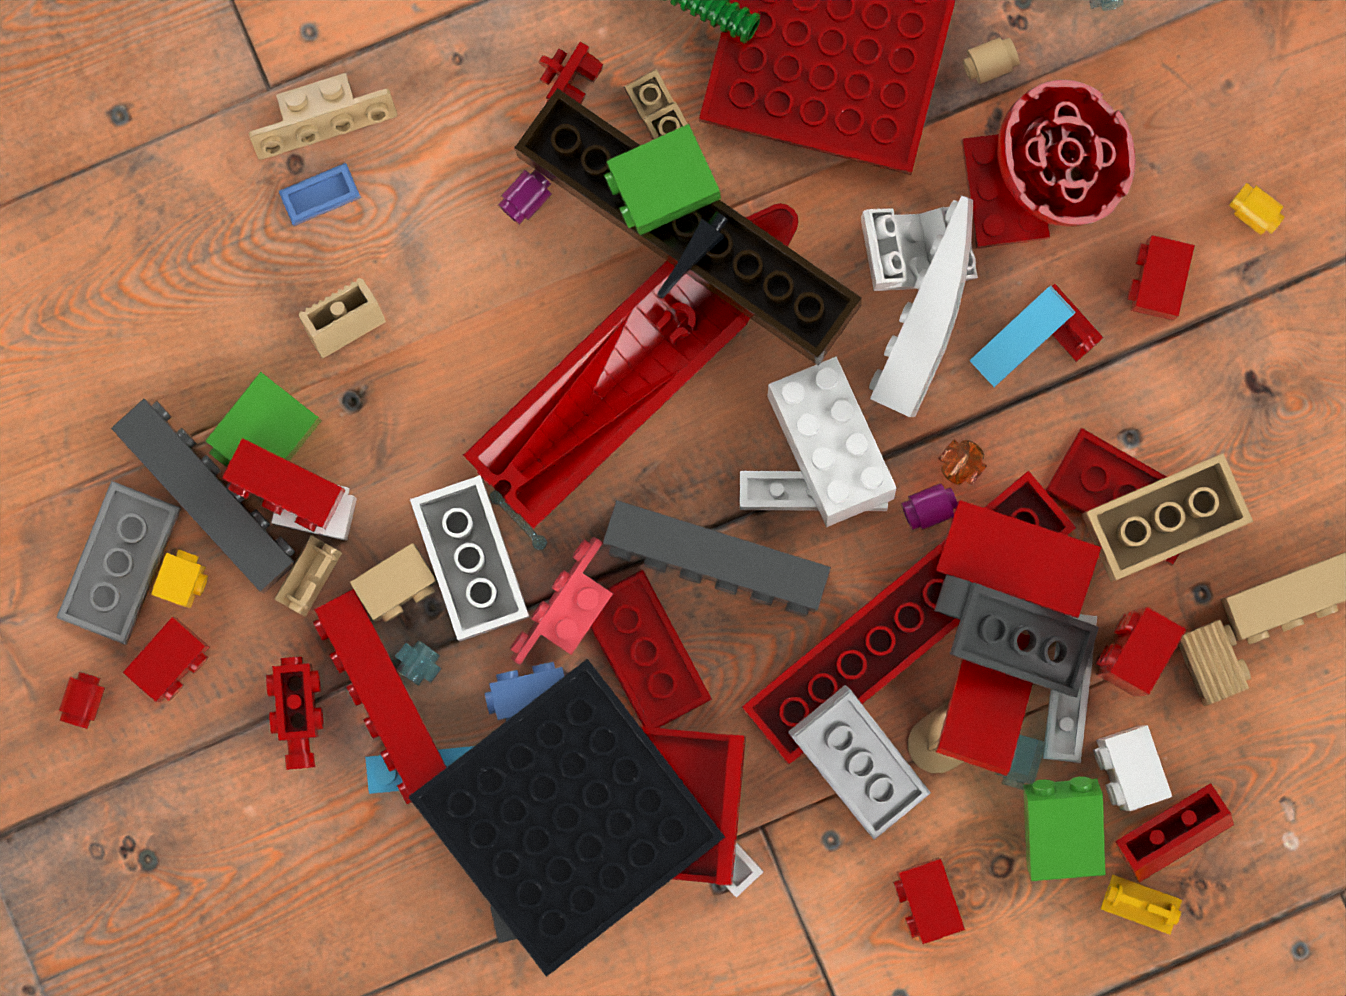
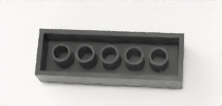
M616 500L603 541L604 547L609 548L608 554L611 557L630 562L632 556L645 560L644 567L665 573L667 567L681 571L679 578L698 584L701 583L702 578L716 582L715 589L736 595L737 589L751 593L750 600L768 606L772 605L773 600L787 604L785 611L803 617L808 616L809 611L815 613L818 610L831 567L618 500Z

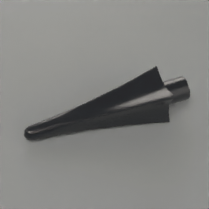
M716 211L708 223L701 219L678 263L658 291L657 295L659 298H664L676 283L725 237L720 231L729 220L718 211Z

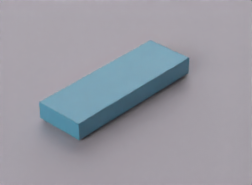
M1050 285L969 361L995 387L1076 312Z

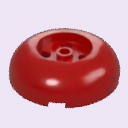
M1054 80L1040 84L1027 91L1012 105L1006 114L998 137V164L1003 181L1010 194L1023 209L1034 217L1049 224L1064 227L1091 224L1111 214L1121 199L1128 194L1135 172L1134 142L1123 115L1119 110L1114 111L1102 98L1104 94L1081 82ZM1044 169H1045V170L1048 172V174H1049V180H1047V179L1044 177V174H1043V170H1044ZM1072 169H1077L1081 173L1078 181L1072 180Z

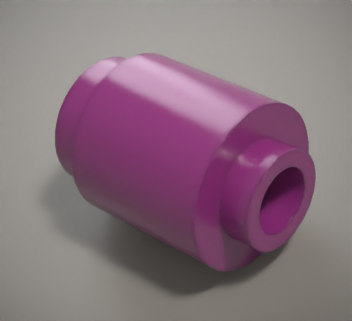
M524 170L501 195L503 200L498 206L520 225L524 219L529 220L552 195L547 189L551 183L537 170H534L531 174Z
M939 483L908 496L909 500L901 503L911 530L919 527L921 530L953 518V510L956 509L958 502L952 488L944 489L943 485Z

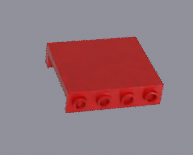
M640 726L725 836L723 840L680 872L673 880L733 885L746 736Z

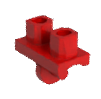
M579 42L565 67L562 66L563 61L568 55L565 51L558 49L552 59L542 55L538 62L546 70L540 80L549 85L555 75L559 76L546 96L547 102L558 88L582 104L586 93L572 86V81L579 74L594 83L603 69V64L589 53V46Z

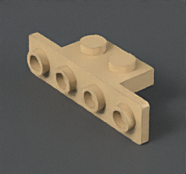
M343 73L277 94L276 97L283 121L250 131L249 136L257 157L261 160L372 124L381 123L395 118L397 112L389 89L354 98L347 75Z

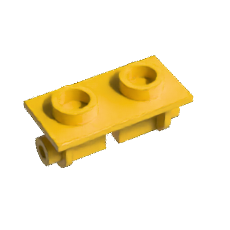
M1112 874L1100 909L1170 935L1173 926L1179 922L1181 916L1179 909L1182 899Z

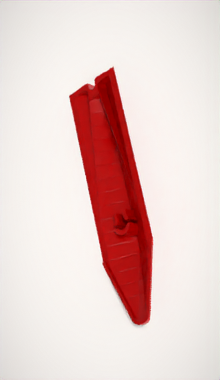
M782 203L771 205L746 217L787 247L799 224L798 215L795 210L789 205ZM666 260L467 450L463 456L477 470L482 479L505 499L507 505L534 529L748 324L750 318L687 274L676 283L664 298H659L657 295L658 291L675 267Z

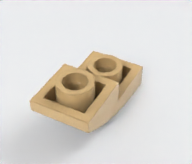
M657 69L623 86L653 140L687 125L677 103L672 99Z

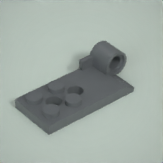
M949 575L945 576L934 611L960 620L950 655L1077 698L1098 633V626L977 583ZM1026 630L1029 634V643L1025 649L1020 650L1017 645V638L1022 631ZM1057 641L1060 646V653L1055 660L1051 661L1048 656V648L1051 643Z

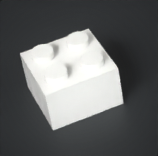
M1148 725L1135 726L1096 740L1099 748L1093 749L1100 770L1105 769L1108 773L1111 783L1105 786L1112 805L1119 806L1120 810L1132 811L1172 797Z

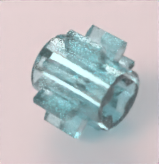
M420 640L413 647L405 643L395 656L402 661L396 670L418 686L424 678L432 683L442 669L435 664L440 655Z

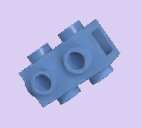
M554 662L532 666L533 674L519 677L518 670L497 674V682L490 683L491 691L485 693L489 714L496 713L497 720H509L565 676L563 667L555 668Z

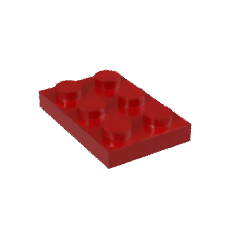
M999 134L962 139L969 198L973 199L972 220L976 249L1047 240L1050 238L1048 223L1041 221L1023 209L1010 194L1003 181L997 156Z

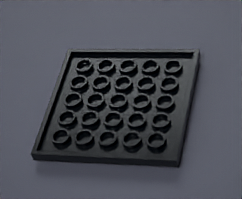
M588 659L408 797L546 977L725 838Z

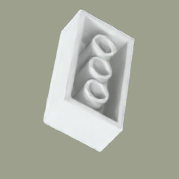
M837 356L821 362L819 366L814 365L768 385L767 397L826 527L894 500L897 489Z
M480 475L410 499L458 641H463L530 618L484 481Z

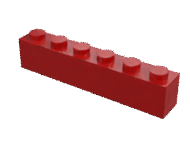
M352 589L314 609L319 619L313 621V624L322 641L330 639L335 651L329 655L339 674L344 671L347 672L352 684L346 688L356 706L363 703L369 715L363 721L373 739L380 736L386 748L380 754L390 772L397 769L403 781L397 787L408 805L412 803L408 797L447 766L355 590Z

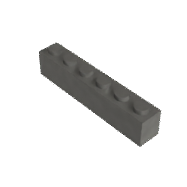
M143 399L111 429L260 592L265 593L293 567L295 561L291 556L295 553L294 549L281 536L275 540L266 530L270 523L257 509L250 513L241 503L245 498L228 490L230 483L226 486L216 476L221 472L220 468L207 455L201 459L192 448L196 445V442L183 428H180L177 432L167 422L172 416L158 401L151 404L146 399Z

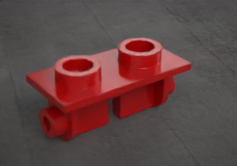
M1054 284L1052 287L1076 313L1060 326L1052 336L1077 362L1104 337L1061 289Z

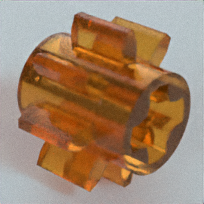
M955 439L952 440L938 457L944 463L941 466L942 474L947 480L957 485L963 484L965 480L972 485L987 467L986 464L981 462L984 459L983 450L970 440H963L960 444Z

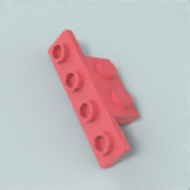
M592 537L589 542L584 539L572 556L576 562L570 571L566 572L563 570L552 585L555 593L549 602L542 601L531 616V619L535 622L527 634L522 631L511 645L510 650L514 653L510 659L519 665L523 662L540 635L570 655L575 651L613 594L583 574L603 544L601 540Z

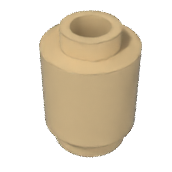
M997 38L966 51L967 58L962 60L968 78L970 80L976 79L979 84L1013 71V67L1020 65L1016 48L1010 38L1004 40Z

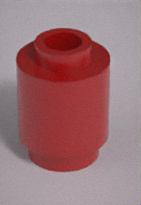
M79 672L77 678L69 677L59 711H62L60 721L88 729L90 721H95L105 687L99 685L101 678Z

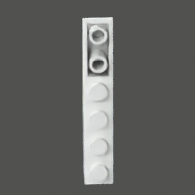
M962 195L959 202L956 200L952 201L946 213L945 220L949 222L944 235L938 234L932 244L930 254L934 256L928 269L923 268L914 286V288L919 290L913 303L908 301L899 319V322L904 323L898 337L893 335L888 342L884 352L888 360L883 371L877 369L869 386V389L873 390L871 400L908 417H916L947 348L960 307L967 276L973 216V199Z

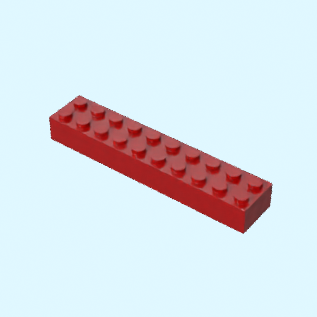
M1030 471L1022 475L983 507L1064 535H1068L1076 529L1074 524ZM945 540L741 707L788 765L804 753L788 732L846 685L861 704L865 703L959 625V619L934 611L946 576L936 572Z

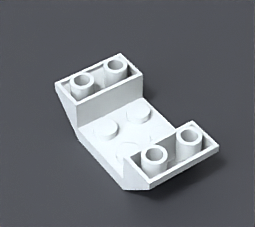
M940 207L921 214L894 215L893 209H868L863 211L861 225L874 291L916 289L914 286L923 268L928 269L934 256L930 254V249L938 234L944 235L949 224L945 220L949 207ZM972 244L970 246L966 281L978 278Z

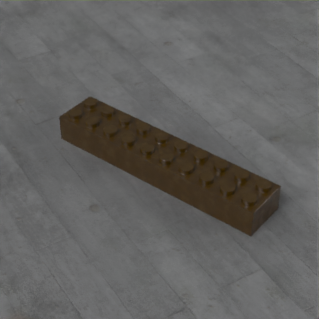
M557 88L514 147L518 158L674 266L678 263L701 219L708 223L716 211H718L729 220L720 231L725 237L686 274L819 366L861 307V297L721 200H717L640 236L635 226L628 229L619 209L625 206L620 192L615 195L612 194L604 174L610 172L607 164L608 160L641 145Z

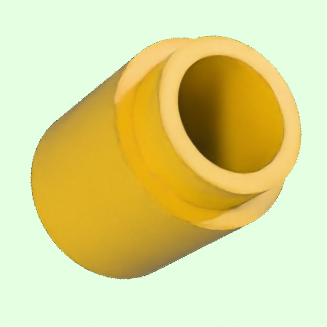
M1246 183L1228 205L1235 211L1234 215L1260 235L1265 231L1272 234L1285 218L1280 213L1284 206L1257 185L1253 188Z

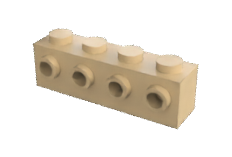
M1346 552L1220 599L1236 641L1246 638L1248 644H1252L1270 637L1267 631L1281 625L1282 630L1287 631L1303 625L1302 617L1315 612L1317 618H1321L1339 611L1336 604L1346 601Z

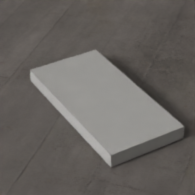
M111 481L56 618L127 645L181 508Z
M846 685L788 732L874 840L931 794Z

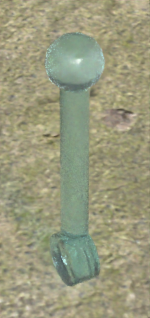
M496 490L491 492L490 501L493 504H499L533 540L532 544L535 549H544L547 546L546 538L541 535L538 536L507 505L502 492Z

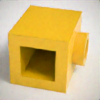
M179 549L176 556L166 553L151 595L191 608L195 596L203 594L208 580V575L204 574L206 567L197 564L199 556Z

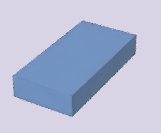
M346 163L279 191L293 226L361 198Z

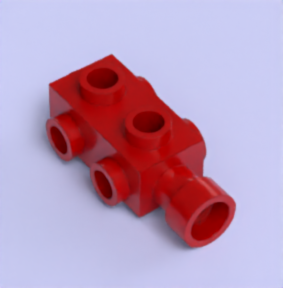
M303 657L280 658L281 666H272L273 674L266 675L268 697L275 696L276 711L269 712L271 734L278 733V741L287 740L286 770L315 767L314 752H310L309 738L318 737V730L324 729L322 707H316L315 693L321 692L319 670H313L311 663L303 664ZM293 677H299L302 681V686L297 691H293L289 687V681ZM298 713L305 717V724L300 728L295 727L292 723L293 716Z

